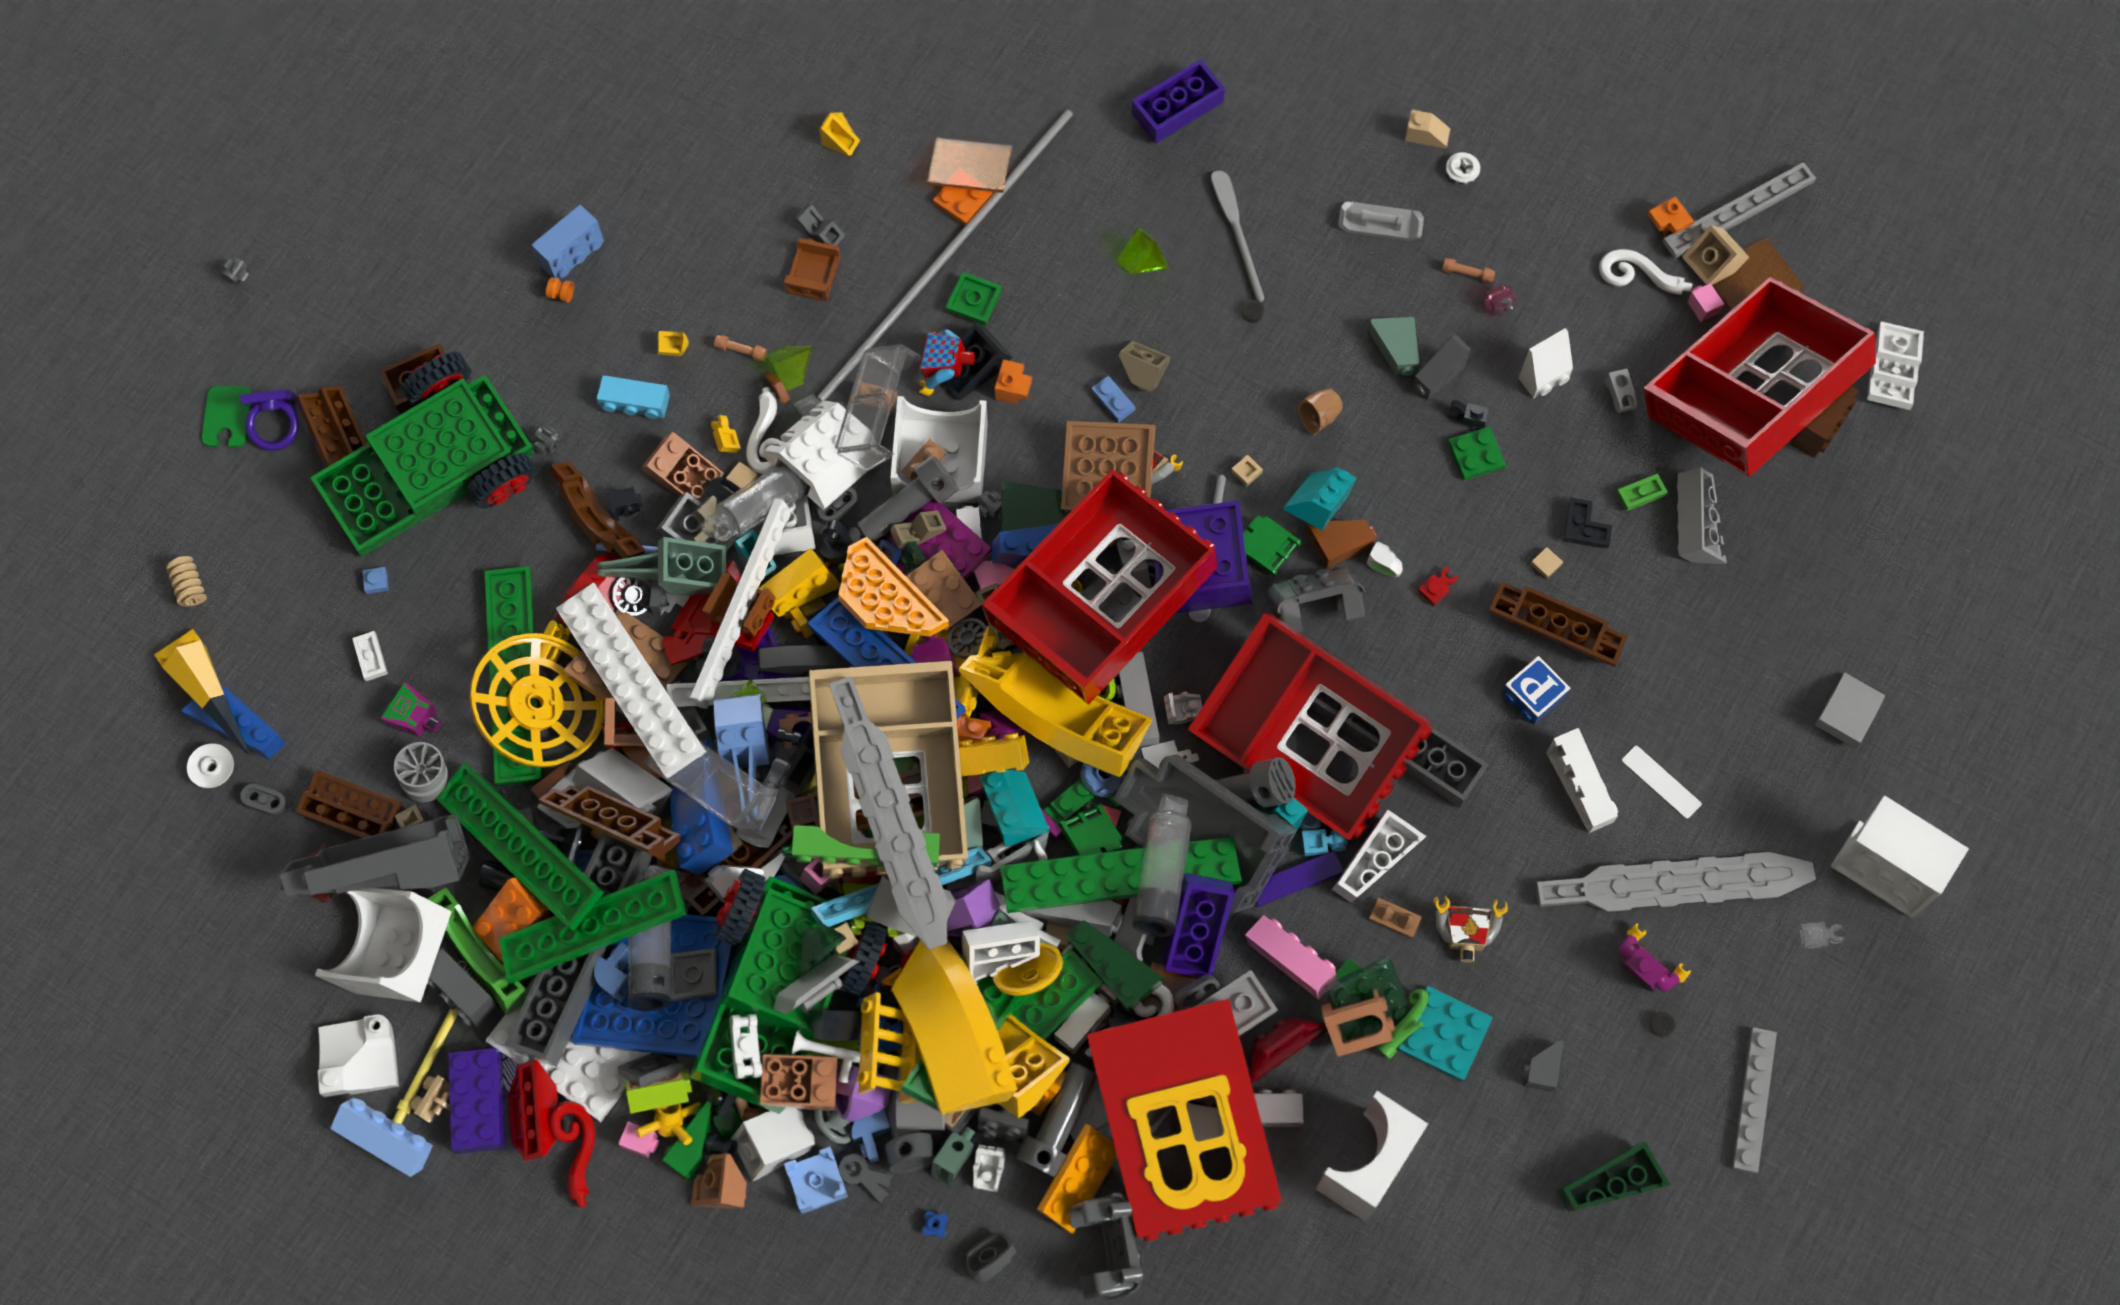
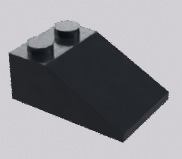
M977 323L960 339L966 352H974V364H962L961 374L958 377H952L943 382L958 400L963 399L999 373L1003 360L1010 361L1013 358L987 328Z

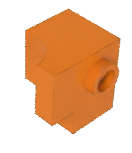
M1676 196L1649 210L1647 214L1657 229L1662 231L1664 235L1669 232H1673L1675 235L1691 226L1694 222Z
M1003 360L995 386V400L1017 404L1018 399H1027L1032 376L1023 374L1024 364Z

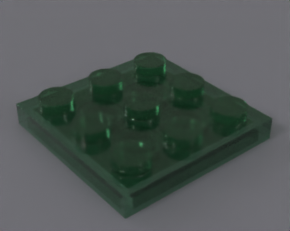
M1388 955L1325 986L1333 1010L1374 998L1373 990L1377 989L1379 997L1385 998L1388 1011H1385L1387 1017H1392L1394 1027L1410 1011L1394 963ZM1367 1015L1340 1023L1339 1026L1345 1042L1378 1032L1383 1023L1379 1017Z

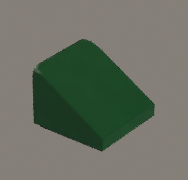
M734 1107L730 1109L726 1117L717 1115L712 1118L722 1138L726 1140L731 1139L742 1125V1121Z

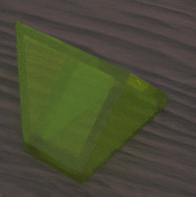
M1137 227L1116 260L1131 275L1169 268L1156 241L1140 227Z
M787 346L766 355L776 377L782 381L786 391L804 384L812 346Z

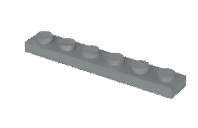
M1754 1027L1750 1032L1732 1169L1752 1174H1757L1759 1170L1777 1032Z

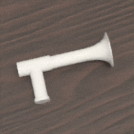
M799 1030L796 1034L792 1055L799 1050H808L843 1059L838 1081L848 1083L852 1062L860 1063V1052L812 1042L802 1037Z

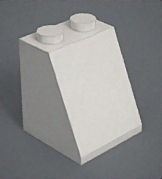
M789 1107L785 1108L780 1114L769 1111L743 1122L731 1138L737 1141V1154L752 1182L782 1167L784 1163L808 1153L815 1144L814 1135L810 1129H807L801 1110Z

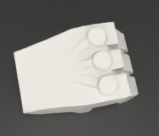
M1182 692L1180 695L1169 693L1164 696L1168 724H1184L1194 721L1202 708L1201 696L1198 694Z
M979 1145L973 1166L974 1189L998 1191L1006 1157L1003 1148L995 1149V1147L990 1146L986 1148L984 1145Z

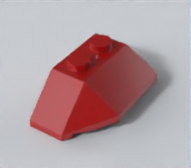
M608 552L595 558L566 592L562 604L594 583L614 612L616 607L613 605L611 592L615 581L620 577L598 576L597 571L601 569L597 568V563L619 560L622 557L615 552ZM626 579L620 582L625 587H628ZM619 586L617 587L616 592L624 591ZM616 595L617 601L623 598V596ZM558 612L556 620L568 627Z
M538 1060L517 1065L516 1075L512 1080L508 1094L511 1141L516 1150L522 1155L524 1161L546 1156L556 1141L550 1131L549 1121L552 1111L558 1106L557 1086Z

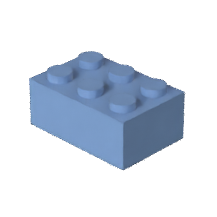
M579 205L532 244V248L539 266L551 277L560 279L567 276L570 270L577 264H581L591 252L598 250L604 239L598 221L583 206Z

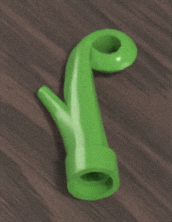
M1416 989L1410 994L1409 1005L1413 1008L1395 1027V1030L1391 1031L1393 1041L1376 1046L1387 1058L1391 1059L1397 1052L1398 1046L1410 1034L1423 1026V1023L1421 1021L1418 1022L1428 1004L1429 997L1426 990Z

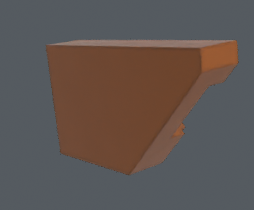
M772 372L764 375V379L770 383L776 398L783 403L791 400L782 381Z

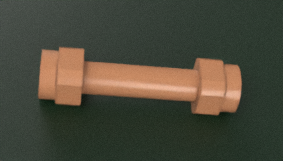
M1445 258L1442 271L1452 274L1454 271L1480 278L1483 283L1492 284L1496 271L1489 268L1480 270L1457 264L1455 259Z
M717 335L714 342V347L719 350L726 351V349L740 352L752 356L753 360L764 362L767 357V349L758 345L754 348L730 341L727 336Z

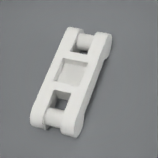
M748 1014L747 1017L731 1015L730 1031L735 1078H744L745 1075L761 1077L762 1065L759 1056L756 1014ZM740 1027H747L748 1033L740 1034ZM743 1060H750L751 1065L744 1066Z

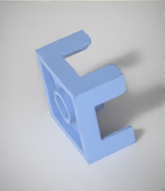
M831 1147L819 1150V1155L797 1162L792 1160L784 1163L802 1214L848 1197Z

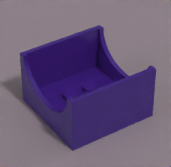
M1239 500L1166 510L1168 513L1173 512L1180 518L1181 523L1186 527L1189 525L1194 528L1200 538L1203 540L1208 539L1213 543L1218 567L1175 614L1253 604L1244 540V522ZM1154 560L1157 584L1163 576L1164 569L1160 562Z

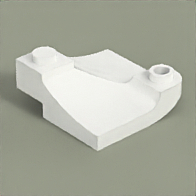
M371 1015L357 1021L319 1027L320 1063L318 1081L319 1092L322 1096L329 1097L346 1093L353 1095L399 1086L392 1026L386 1017ZM380 1023V1028L374 1030V1024Z

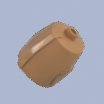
M1331 388L1311 394L1302 400L1298 406L1301 422L1311 435H1315L1331 425L1343 409L1340 396ZM1313 419H1317L1319 421V425H1317Z

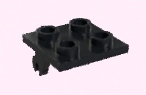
M582 828L560 829L558 836L540 831L549 841L558 843L557 848L575 864L574 854L582 841Z

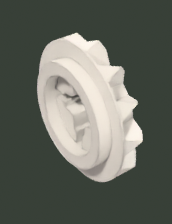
M1457 153L1452 155L1447 161L1446 172H1448L1450 179L1456 180V183L1464 182L1467 184L1470 181L1474 182L1476 177L1479 176L1480 164L1471 154ZM1461 163L1464 169H1466L1465 174L1462 173V170H1458Z

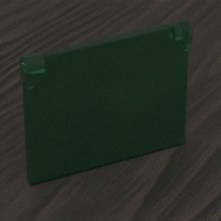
M1009 481L1002 482L1001 532L1059 524L1066 517V510H1061L1062 490L1016 484V482Z

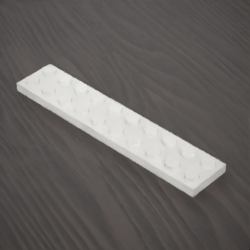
M594 583L556 608L667 779L706 753V750Z

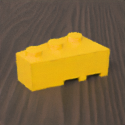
M810 548L758 589L763 590L764 587L770 589L776 598L772 610L780 617L796 607L799 608L818 597L840 588L841 584L825 563Z
M1018 733L1005 734L1003 739H995V736L981 738L982 742L973 743L972 740L959 742L961 776L985 774V772L997 771L999 773L1011 768H1016L1017 771L1024 770L1029 764L1025 735L1018 736Z

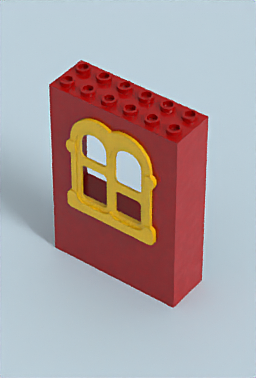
M1229 998L1087 1034L1128 1201L1132 1207V1217L1138 1238L1143 1237L1144 1242L1158 1239V1233L1167 1231L1168 1236L1182 1233L1181 1227L1191 1225L1193 1230L1205 1227V1221L1215 1219L1217 1224L1229 1221V1215L1238 1213L1239 1217L1254 1214L1253 1209L1262 1207L1263 1211L1278 1208L1277 1203L1282 1202ZM1213 1095L1217 1101L1224 1134L1220 1137L1198 1142L1193 1135L1186 1103L1189 1100ZM1170 1105L1175 1106L1182 1128L1181 1133L1158 1140L1153 1139L1147 1119V1112ZM1184 1144L1189 1155L1193 1179L1186 1189L1174 1191L1169 1189L1162 1179L1156 1153L1163 1148ZM1226 1146L1229 1148L1232 1159V1171L1227 1178L1221 1181L1211 1180L1202 1170L1199 1154L1206 1150Z

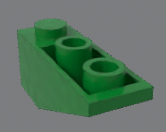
M709 1101L705 1105L701 1104L696 1109L693 1115L695 1118L690 1125L685 1124L683 1126V1129L692 1138V1142L689 1145H684L678 1139L675 1144L671 1143L663 1153L665 1164L688 1181L704 1161L705 1145L709 1137L714 1107Z

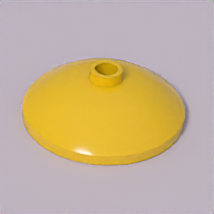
M1040 943V956L1013 968L1008 966L997 971L998 975L993 976L994 983L1001 992L1009 995L1024 996L1036 993L1049 986L1056 979L1062 969L1063 958L1055 946Z

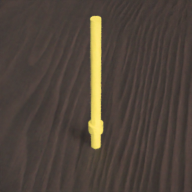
M457 1007L454 1010L450 1008L404 1099H400L396 1107L397 1112L392 1120L393 1122L402 1124L406 1114H410L412 1110L410 1104L416 1097L458 1015L455 1011Z

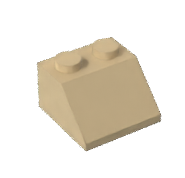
M1710 225L1682 258L1706 285L1710 283L1714 285L1734 274L1749 256L1723 228Z

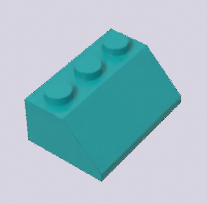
M1338 467L1313 472L1288 501L1284 510L1323 531L1349 497L1357 478Z
M1005 769V772L997 773V771L980 776L983 793L1005 847L1049 832L1026 772Z

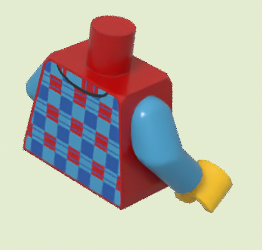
M944 330L939 333L928 332L920 367L927 380H921L919 383L923 387L919 393L927 397L933 393L934 387L952 377H958L961 374L962 364H974V352H966L960 338L950 330Z

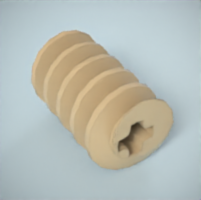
M189 556L173 559L166 566L171 586L174 589V595L177 597L176 601L184 607L196 606L207 600V596L202 594L204 593V588L200 586L202 582L200 579H197L199 573L195 571L196 565L192 563L194 559Z

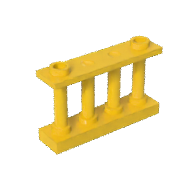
M876 992L863 998L861 1005L862 1029L860 1065L857 1076L858 1093L864 1094L876 1089V1086L899 1091L900 1103L910 1104L917 1101V1099L902 1092L901 1088L921 1059V1054L902 1010L880 1005L881 993ZM879 1015L902 1020L903 1034L880 1029ZM878 1038L900 1043L902 1045V1057L877 1052ZM877 1062L900 1067L901 1081L876 1076Z

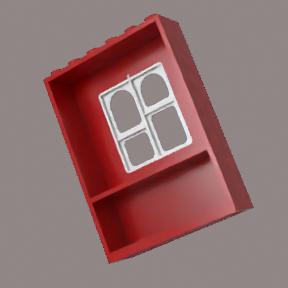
M1769 277L1644 387L1648 417L1750 477L1876 364L1875 333L1871 329L1857 324L1852 319L1842 316L1834 309H1829L1820 304L1817 300L1803 295L1800 291L1786 286L1783 282ZM1786 345L1794 352L1793 357L1773 374L1754 364L1756 360L1773 346ZM1803 361H1815L1822 367V372L1810 383L1800 380L1789 372ZM1744 371H1749L1765 382L1755 390L1736 378ZM1781 380L1801 390L1785 406L1764 395Z
M1113 469L982 603L989 624L1088 705L1218 568L1215 546L1208 539L1203 540L1200 538L1194 528L1189 525L1186 527L1181 523L1180 518L1173 512L1168 513L1163 509V505L1158 500L1150 499L1140 486L1137 485L1135 487L1130 483L1126 475L1121 472L1118 474ZM1125 537L1132 540L1136 547L1135 554L1117 574H1111L1096 562L1097 556L1116 538ZM1148 559L1160 562L1164 569L1162 578L1151 589L1146 588L1131 575V572L1142 561ZM1085 569H1091L1106 581V586L1092 600H1087L1071 587L1074 580ZM1121 583H1126L1139 593L1142 599L1121 622L1116 623L1100 611L1099 606Z
M1264 613L1188 730L1249 772L1252 765L1257 761L1275 757L1286 760L1292 768L1295 777L1294 798L1308 810L1307 812L1346 839L1351 840L1355 837H1361L1368 827L1365 822L1368 818H1374L1381 808L1378 805L1380 800H1384L1394 788L1391 785L1394 779L1397 780L1402 777L1407 769L1404 766L1407 760L1414 759L1420 750L1417 745L1420 741L1426 740L1433 730L1430 727L1433 722L1274 615ZM1320 692L1326 693L1342 706L1329 727L1322 726L1307 715V710ZM1350 713L1357 714L1378 730L1380 742L1374 750L1362 752L1337 735L1339 728ZM1300 723L1330 743L1329 749L1318 765H1312L1286 746L1287 740ZM1338 751H1344L1350 755L1359 767L1356 779L1348 784L1337 782L1326 774L1327 767Z

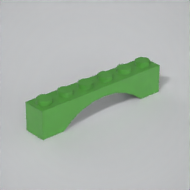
M794 825L792 858H797V862L809 863L811 859H821V863L835 864L836 860L845 861L846 865H860V862H870V866H884V863L880 861L876 848L852 847L838 842L819 827ZM923 833L932 866H937L940 834Z
M444 888L429 897L427 900L452 911L444 935L504 1013L508 1015L522 1006L526 1000L525 988L519 981L511 984L506 980L504 966L494 957L472 929L460 905L448 889Z

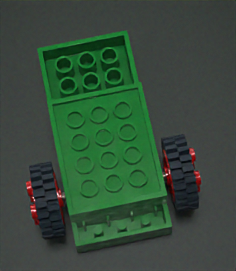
M449 352L446 356L444 354L438 355L429 364L426 362L423 366L415 368L408 376L409 378L405 379L401 385L402 392L413 408L365 435L369 442L368 444L310 477L361 557L468 493L480 509L494 505L499 506L506 502L511 495L523 492L527 488L526 484L532 482V479L536 477L537 470L529 459L530 456L535 454L529 440L486 375L467 385L466 380L471 377L472 370L461 353Z
M745 868L738 877V880H734L731 887H728L723 901L726 902L723 908H720L715 922L719 923L715 938L734 946L738 945L741 938L742 941L689 1078L780 1114L787 1107L760 1104L762 1076L752 1077V1075H745L744 1078H735L730 1016L739 1015L740 1017H747L748 1014H756L759 1056L762 1067L763 1054L805 1056L807 1050H799L794 1055H792L798 1030L801 1036L811 1041L815 1037L810 1028L809 1011L804 1012L800 1006H797L788 1014L774 1010L775 1001L781 991L828 957L835 955L824 935L845 923L850 927V919L822 929L811 915V907L828 902V900L772 876H769L766 880L765 876ZM864 921L865 925L864 928H861V935H854L858 941L857 946L838 955L859 961L856 965L838 976L842 982V987L839 989L856 997L862 993L870 979L876 976L879 965L876 963L879 957H882L887 946L885 943L887 929L871 921ZM833 991L813 1005L810 1010L826 1011ZM740 1027V1034L748 1033L747 1027ZM743 1060L744 1066L751 1065L750 1060Z

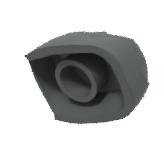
M996 1232L976 1244L966 1253L967 1272L973 1280L978 1283H986L1010 1263L1017 1252L1010 1238L1004 1232Z

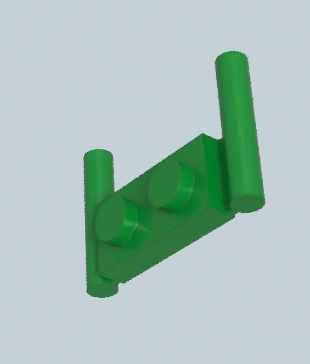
M1080 778L1043 811L1059 826V821L1071 819L1095 799L1097 795L1091 793L1084 786ZM1115 795L1107 797L1117 809L1122 806L1113 800ZM1062 833V836H1063V837L1065 838V840L1069 843V841H1068V839L1066 838L1065 834Z

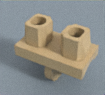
M439 1075L436 1078L427 1076L423 1083V1088L427 1090L424 1098L417 1096L410 1104V1107L415 1111L414 1113L429 1123L433 1122L436 1115H440L443 1108L450 1111V1104L447 1103L450 1098L449 1082Z

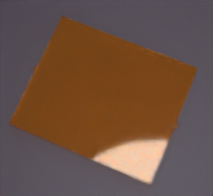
M937 138L933 158L930 161L931 167L927 185L1003 193L1007 172L1009 171L1008 166L1012 146Z
M1767 237L1743 250L1749 258L1734 274L1712 285L1730 311L1769 277L1783 282L1794 290L1800 291L1804 288V285Z

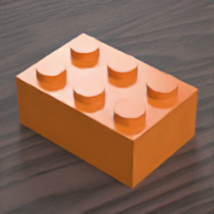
M515 877L506 882L472 929L497 958L503 962L498 938L546 920L553 912Z

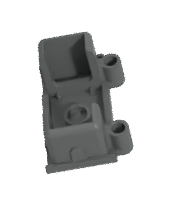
M1336 567L1330 570H1318L1315 574L1307 576L1297 575L1287 581H1277L1269 588L1267 599L1273 607L1274 616L1301 633L1303 628L1299 604L1335 595L1338 612L1344 611L1347 622L1364 617L1365 610L1362 592L1366 593V590L1349 569Z
M1114 1193L1099 1199L1086 1200L1070 1206L1069 1214L1072 1228L1102 1224L1101 1228L1109 1270L1108 1272L1095 1273L1093 1276L1080 1278L1083 1297L1087 1300L1103 1297L1110 1300L1135 1293L1143 1280V1272L1139 1267L1140 1255L1135 1244V1227L1130 1217L1132 1214L1130 1202L1126 1201L1121 1194Z

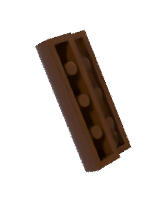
M341 386L322 387L318 393L297 395L295 399L324 468L329 467L366 445V441Z
M316 770L308 791L304 790L295 812L366 838L395 830L397 826L394 824L396 820L395 815L399 813L403 802Z

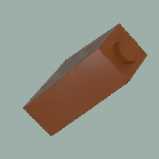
M1366 520L1330 521L1323 531L1308 523L1306 533L1326 569L1373 548L1377 538L1375 529L1369 526Z

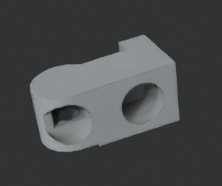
M1628 369L1608 373L1604 383L1606 388H1609L1616 412L1622 413L1635 410L1637 408V400Z

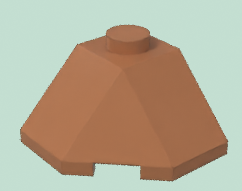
M730 1154L711 1155L706 1162L708 1165L707 1169L703 1174H698L693 1182L691 1205L725 1209L744 1208L747 1183Z

